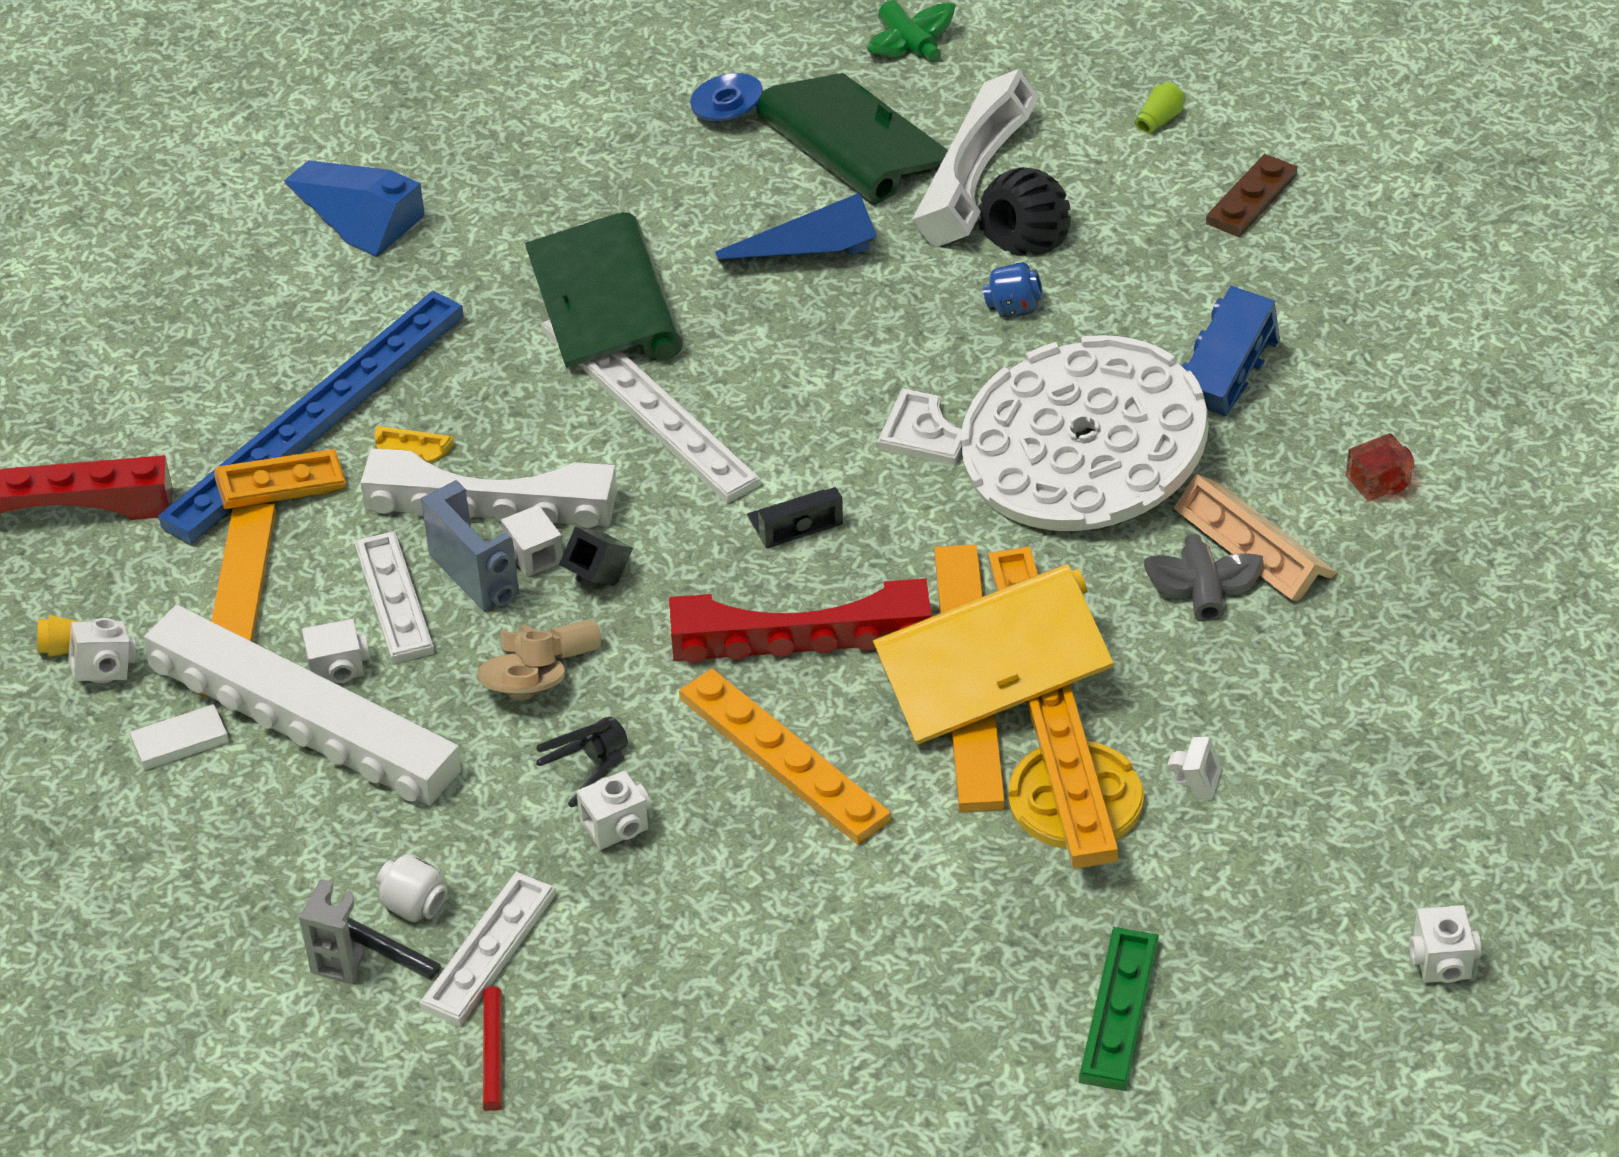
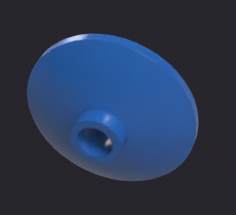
M729 73L716 76L701 84L693 92L690 99L691 109L697 117L708 121H726L740 117L750 112L759 104V97L763 93L762 84L756 77L745 73Z

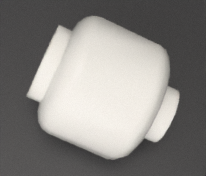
M413 854L402 855L395 862L387 861L379 871L376 879V884L380 886V903L388 910L412 923L420 921L424 917L427 919L434 917L442 907L448 893V888L444 886L443 873L438 868Z

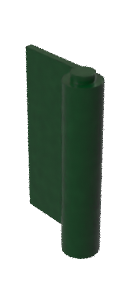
M844 73L771 86L763 91L759 97V104L756 106L758 116L874 204H878L894 195L901 175L940 167L948 152V149Z
M625 212L616 213L525 243L566 368L641 344L645 354L651 360H669L681 351L683 340L636 216Z

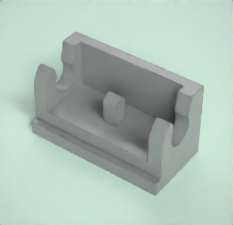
M320 879L299 917L310 973L354 984L357 979L356 970L364 956L363 945L358 944L354 948L353 953L347 918L354 907L353 893L348 891L344 895L342 903L332 906L333 882Z

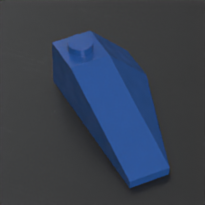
M308 160L284 180V183L307 206H311L327 225H331L340 234L342 240L348 245L374 257H378L425 216L421 183L392 170Z
M857 193L715 251L718 260L839 253L848 249L850 256L872 248L870 240L875 239L877 234L860 193Z

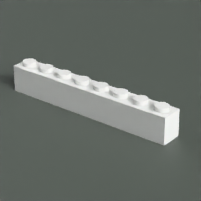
M177 604L144 636L148 664L158 674L168 675L184 683L190 690L196 693L202 692L219 701L225 708L232 711L237 710L253 718L262 727L272 728L290 737L297 745L308 746L325 755L331 762L338 765L343 764L361 773L365 779L372 783L380 782L396 790L407 801L413 802L417 800L431 806L461 772L459 745Z

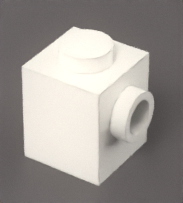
M539 504L501 519L502 533H508L512 537L516 564L526 577L559 564L563 555L561 534Z
M353 619L302 628L311 672L335 683H346L353 678L365 676L362 661L370 660L365 634L357 636Z

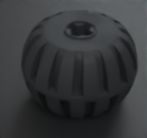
M1026 167L1011 169L996 177L985 189L981 197L982 203L979 204L981 211L980 230L983 229V235L1005 252L1009 251L1012 255L1026 256L1027 252L1036 255L1048 253L1053 248L1060 246L1069 232L1071 216H1068V210H1071L1069 200L1065 199L1067 194L1058 181L1046 172Z

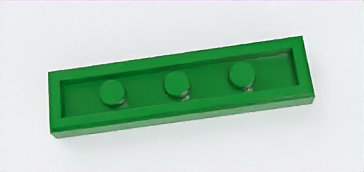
M1113 927L1079 1073V1083L1121 1091L1127 1090L1159 943L1158 934Z

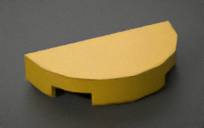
M376 426L374 434L377 449L412 451L428 463L436 462L448 454L455 444L454 436Z

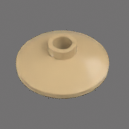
M516 653L489 659L482 663L477 670V679L480 684L491 690L507 693L510 698L516 700L530 699L536 692L559 684L565 676L563 664L556 659L555 662L546 666L531 667L524 665L522 659Z

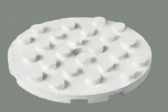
M1107 335L1083 336L1081 343L1058 347L1057 342L1026 353L1027 359L1010 370L1003 367L980 389L973 399L962 425L963 461L970 482L980 497L994 510L1007 518L1031 527L1056 531H1082L1111 526L1143 514L1171 496L1192 474L1204 452L1209 428L1208 413L1202 389L1192 372H1187L1176 363L1175 356L1160 347L1144 341ZM1085 428H1092L1095 430L1091 431L1088 434L1080 435L1079 439L1076 437L1075 434L1076 432L1083 431Z

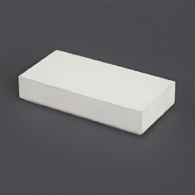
M214 704L130 732L133 745L144 771L229 743L227 732Z

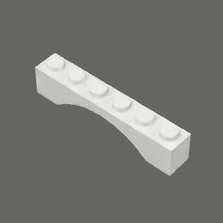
M1019 69L984 82L912 218L918 231L932 246L938 247L969 236L981 213L975 201L976 185L981 173L999 147L1028 120L1039 99V96Z
M371 448L360 482L365 509L374 510L378 513L385 514L395 511L415 513L423 516L421 498L457 480L466 489L470 518H493L501 521V519L539 504L553 524H577L584 528H593L595 526L609 527L617 496L615 465L573 462L560 469L533 477L511 480H486L444 471L424 461L412 451Z

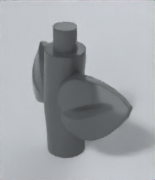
M1191 534L1185 538V547L1181 551L1182 559L1157 555L1150 556L1144 560V567L1149 579L1162 594L1176 599H1187L1192 596L1194 616L1197 621L1221 619L1224 615L1222 595L1240 596L1249 591L1258 580L1263 567V556L1250 553L1228 555L1215 562L1209 545L1202 542L1201 537L1197 534Z

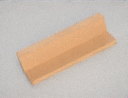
M1196 474L1173 508L1231 554L1250 553L1263 556V567L1260 576L1293 601L1297 602L1303 598L1318 574L1332 579L1337 573L1324 561L1217 481Z

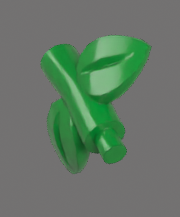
M896 0L885 2L878 11V18L888 30L875 35L867 44V51L898 58L903 57L910 50L919 58L925 56L931 62L938 60L941 56V51L937 48V38L948 28L956 5L954 3L934 5L919 11L911 19Z

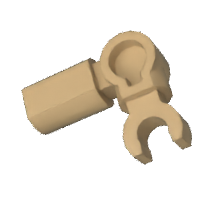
M588 619L552 628L550 632L538 631L527 625L519 626V632L517 633L501 630L500 642L502 650L516 652L524 665L541 667L555 662V656L563 659L600 649L601 633L598 624Z

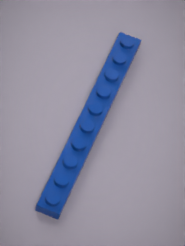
M432 290L219 466L300 454L464 317L462 305ZM215 469L158 515L161 528L192 544L232 511V508L224 509L214 477Z

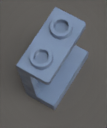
M457 480L421 498L429 555L483 612L495 606H504L515 595L519 594L512 537L508 533H504L486 542L471 528L466 489Z

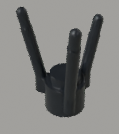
M604 717L592 725L538 744L536 750L540 753L560 746L563 747L539 758L536 761V765L543 766L582 748L590 759L597 760L601 758L605 760L580 787L582 789L602 779L613 766L624 760L620 750L628 745V738L624 728L615 718ZM577 793L568 802L569 807H575L578 804Z

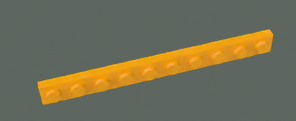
M1030 546L988 553L989 567L996 591L1038 575ZM1070 684L1027 701L1072 868L1078 869L1118 862L1117 844Z

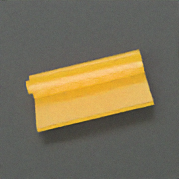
M1066 563L872 640L916 745L1114 667V662L1084 599L1083 594L1087 593L1088 589L1079 568L1071 570L1070 566Z

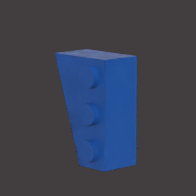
M1230 285L1224 298H1219L1216 301L1211 314L1212 321L1206 331L1201 330L1198 334L1189 363L1184 362L1182 364V367L1187 372L1191 371L1197 379L1203 392L1207 410L1223 416H1227L1249 385L1245 381L1252 368L1260 370L1265 363V360L1259 358L1268 345L1276 347L1280 341L1275 300Z

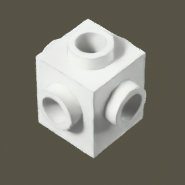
M99 618L93 622H71L68 660L74 681H92L106 684L112 680H127L128 663H135L136 644L134 637L128 638L124 622L109 618Z
M625 770L610 777L602 778L594 784L576 791L580 822L599 850L620 841L631 839L639 833L648 830L647 810L651 808L649 796L641 784H634Z
M1464 905L1417 909L1414 934L1409 939L1410 957L1413 965H1420L1424 983H1452L1471 979L1474 960L1481 958V942L1478 931H1471Z

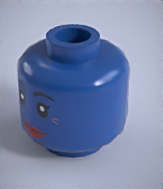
M1024 262L993 269L989 276V284L983 285L987 307H995L1001 317L1031 313L1037 308L1038 301L1043 300V289L1037 269L1031 270Z

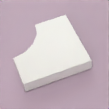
M902 388L877 441V449L956 466L962 453V429L953 426L943 418L940 411L941 396Z

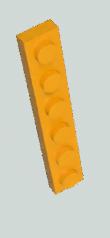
M713 668L679 690V698L682 702L857 845L891 821V812Z

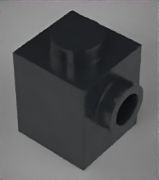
M575 526L559 565L575 573V580L591 588L598 589L600 584L614 586L620 580L633 547L600 530Z

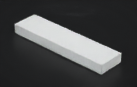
M395 531L355 540L357 556L392 664L433 655L434 647Z
M515 872L419 1002L420 1010L461 1027L483 997L484 989L491 986L554 899L556 888Z

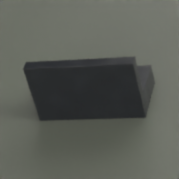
M833 487L747 513V517L767 549L843 525V501L838 489Z

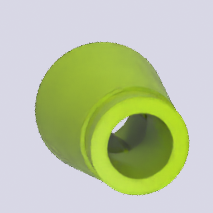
M1171 82L1156 85L1134 120L1136 128L1152 134L1183 111V105L1186 101L1184 93Z

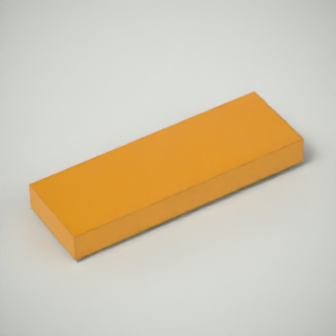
M336 449L215 467L214 477L224 509L325 494L345 489L346 486Z

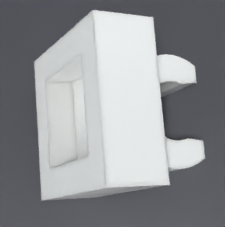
M1192 737L1188 753L1183 751L1172 752L1167 769L1177 770L1173 783L1189 786L1194 798L1212 801L1222 766L1210 737Z

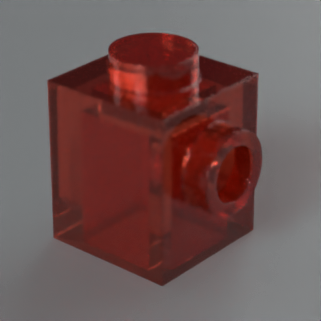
M1392 433L1348 449L1346 477L1368 502L1387 494H1399L1407 486H1410L1412 469L1414 468L1413 455L1409 448L1402 446Z

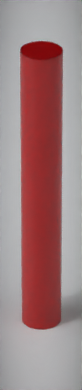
M495 986L487 987L483 991L484 1111L502 1109V990Z

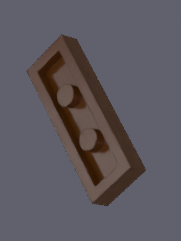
M1264 153L1206 215V224L1240 237L1297 176L1298 166Z

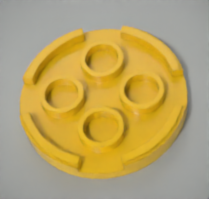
M1087 741L1115 841L1126 835L1138 822L1144 805V789L1137 773L1133 769V763L1128 758L1111 747ZM1037 748L1018 763L1011 775L1009 782V806L1017 823L1030 836L1053 847L1067 849L1040 748Z

